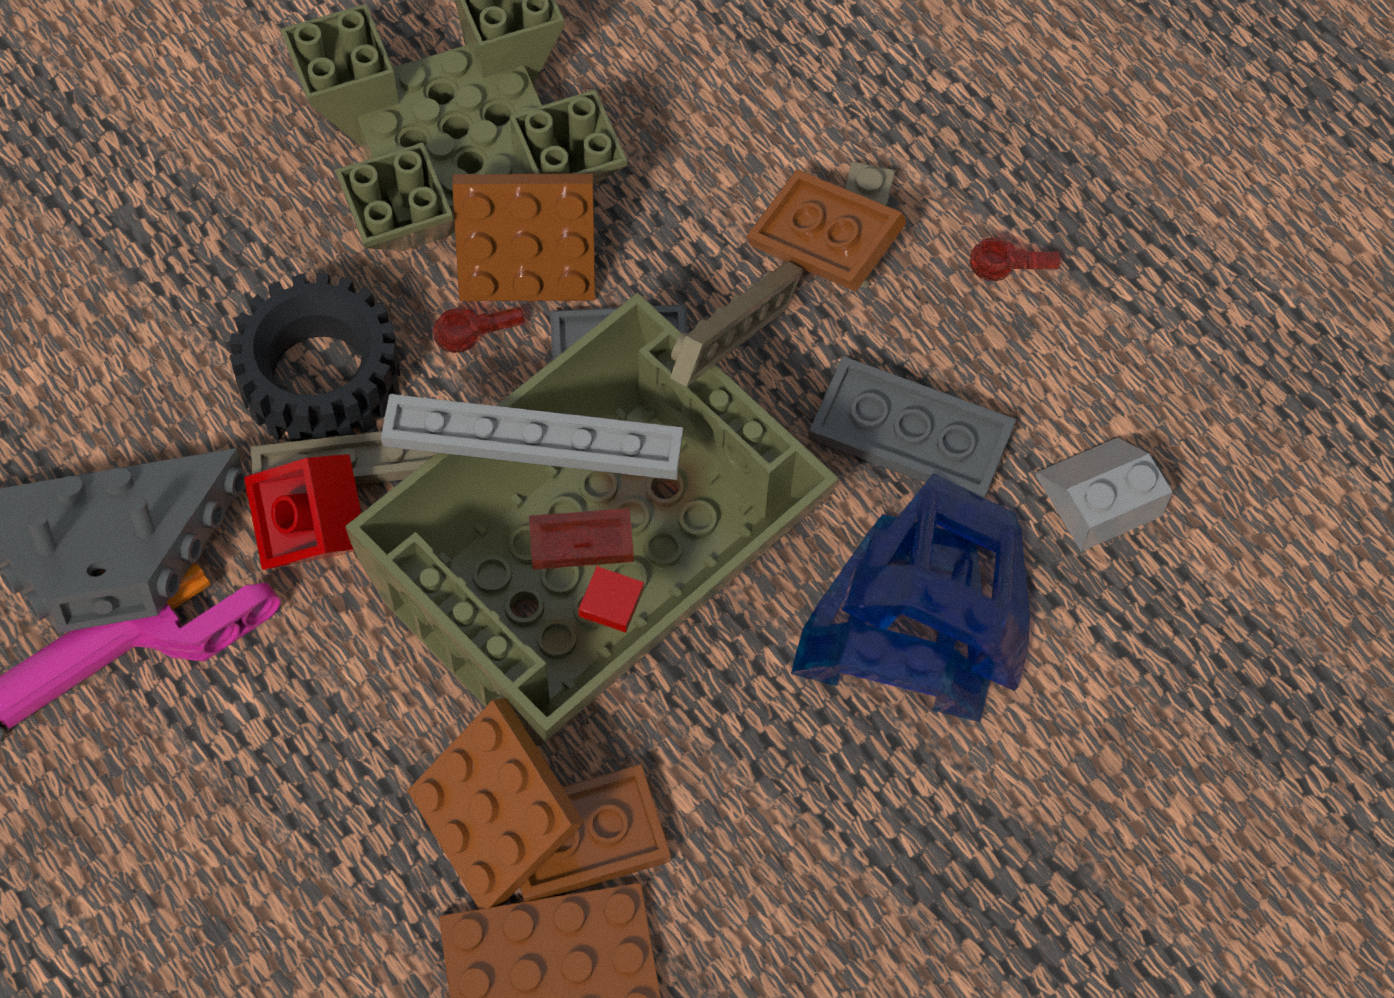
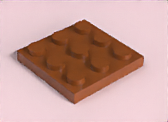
M453 174L452 187L459 301L595 300L593 174Z
M506 698L492 700L407 790L478 909L501 906L584 823V820Z

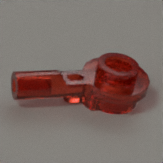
M987 238L975 245L970 254L969 264L972 271L980 278L988 281H999L1008 277L1012 269H1058L1060 255L1059 252H1026L1024 249H1015L1011 242H1005L998 238Z
M520 307L488 315L485 313L475 315L470 309H450L442 313L436 320L433 327L434 340L445 351L452 353L465 352L476 344L479 335L523 325L524 317Z

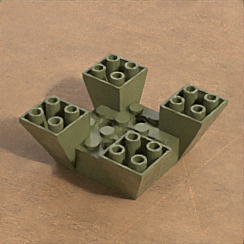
M455 0L465 46L392 67L367 4L281 28L282 37L308 103L362 146L367 160L335 169L365 248L405 251L455 234L453 174H593V185L627 166V158L596 90L543 106L535 91L533 84L565 26L563 16L555 0Z

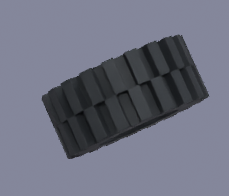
M317 273L316 283L306 284L304 274L292 276L293 287L283 289L278 281L268 286L270 298L266 301L258 294L249 301L252 316L241 312L236 320L239 334L231 333L230 347L233 355H230L245 408H249L252 419L259 427L266 423L269 435L278 440L286 431L288 432L290 442L303 441L306 437L320 439L334 435H352L351 429L357 426L364 433H367L375 427L372 416L374 412L383 418L385 417L389 394L397 395L399 390L397 376H401L400 362L392 321L389 322L388 312L382 302L375 305L374 296L371 291L363 287L356 294L353 280L341 277L338 286L331 284L329 274ZM310 338H335L346 342L360 354L361 363L354 377L344 386L328 393L318 395L296 394L284 388L274 378L275 369L284 353L295 344Z

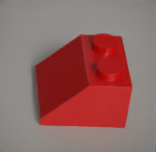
M350 454L307 457L244 477L262 570L354 552L345 526L361 514Z

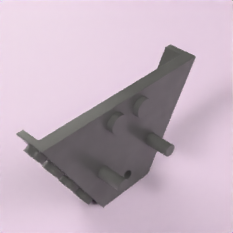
M233 448L0 488V576L4 584L14 595L21 592L32 615L38 621L45 618L58 633L158 616L168 599L177 593L180 581L191 564L197 562L200 558L203 546L214 529L216 530L221 526L225 513L235 497L240 496L245 488L244 477H246V472L242 468L238 449ZM97 569L106 570L105 573H103L100 576H90V574Z

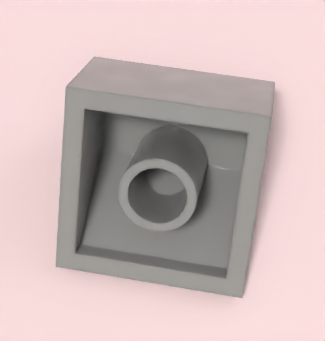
M1115 438L1036 472L1037 479L1081 552L1162 517L1173 493L1150 454L1119 438Z

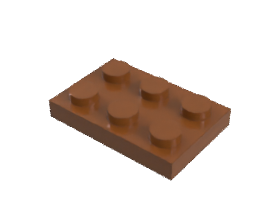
M796 169L746 237L752 247L856 292L907 222L903 213Z
M642 764L563 786L584 823L520 886L524 902L550 898L671 862V854Z

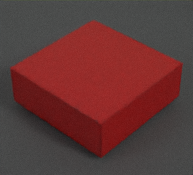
M596 566L579 606V617L626 633L644 591V582Z

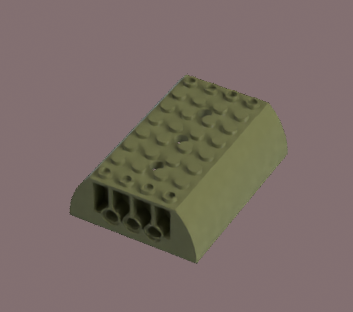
M639 293L632 296L496 406L683 427L677 480L436 453L345 526L361 565L388 608L485 707L494 699L506 698L536 746L544 744L826 500L836 489L839 480L831 470L717 365H714L687 387L670 379L676 362L671 359V353L682 333ZM669 482L677 487L678 493L672 498L662 499L657 497L652 492V489L658 483ZM591 540H601L608 545L609 550L605 555L594 558L586 555L582 548ZM596 566L644 582V591L626 633L579 617L578 609ZM522 599L532 600L538 606L536 613L527 618L514 615L511 608L515 602Z

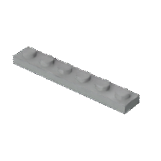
M389 394L381 440L384 447L677 480L683 427Z

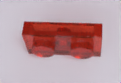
M630 508L529 516L533 570L634 562Z

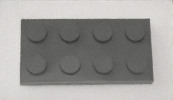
M842 356L811 425L808 439L983 504L1014 429L1016 419Z

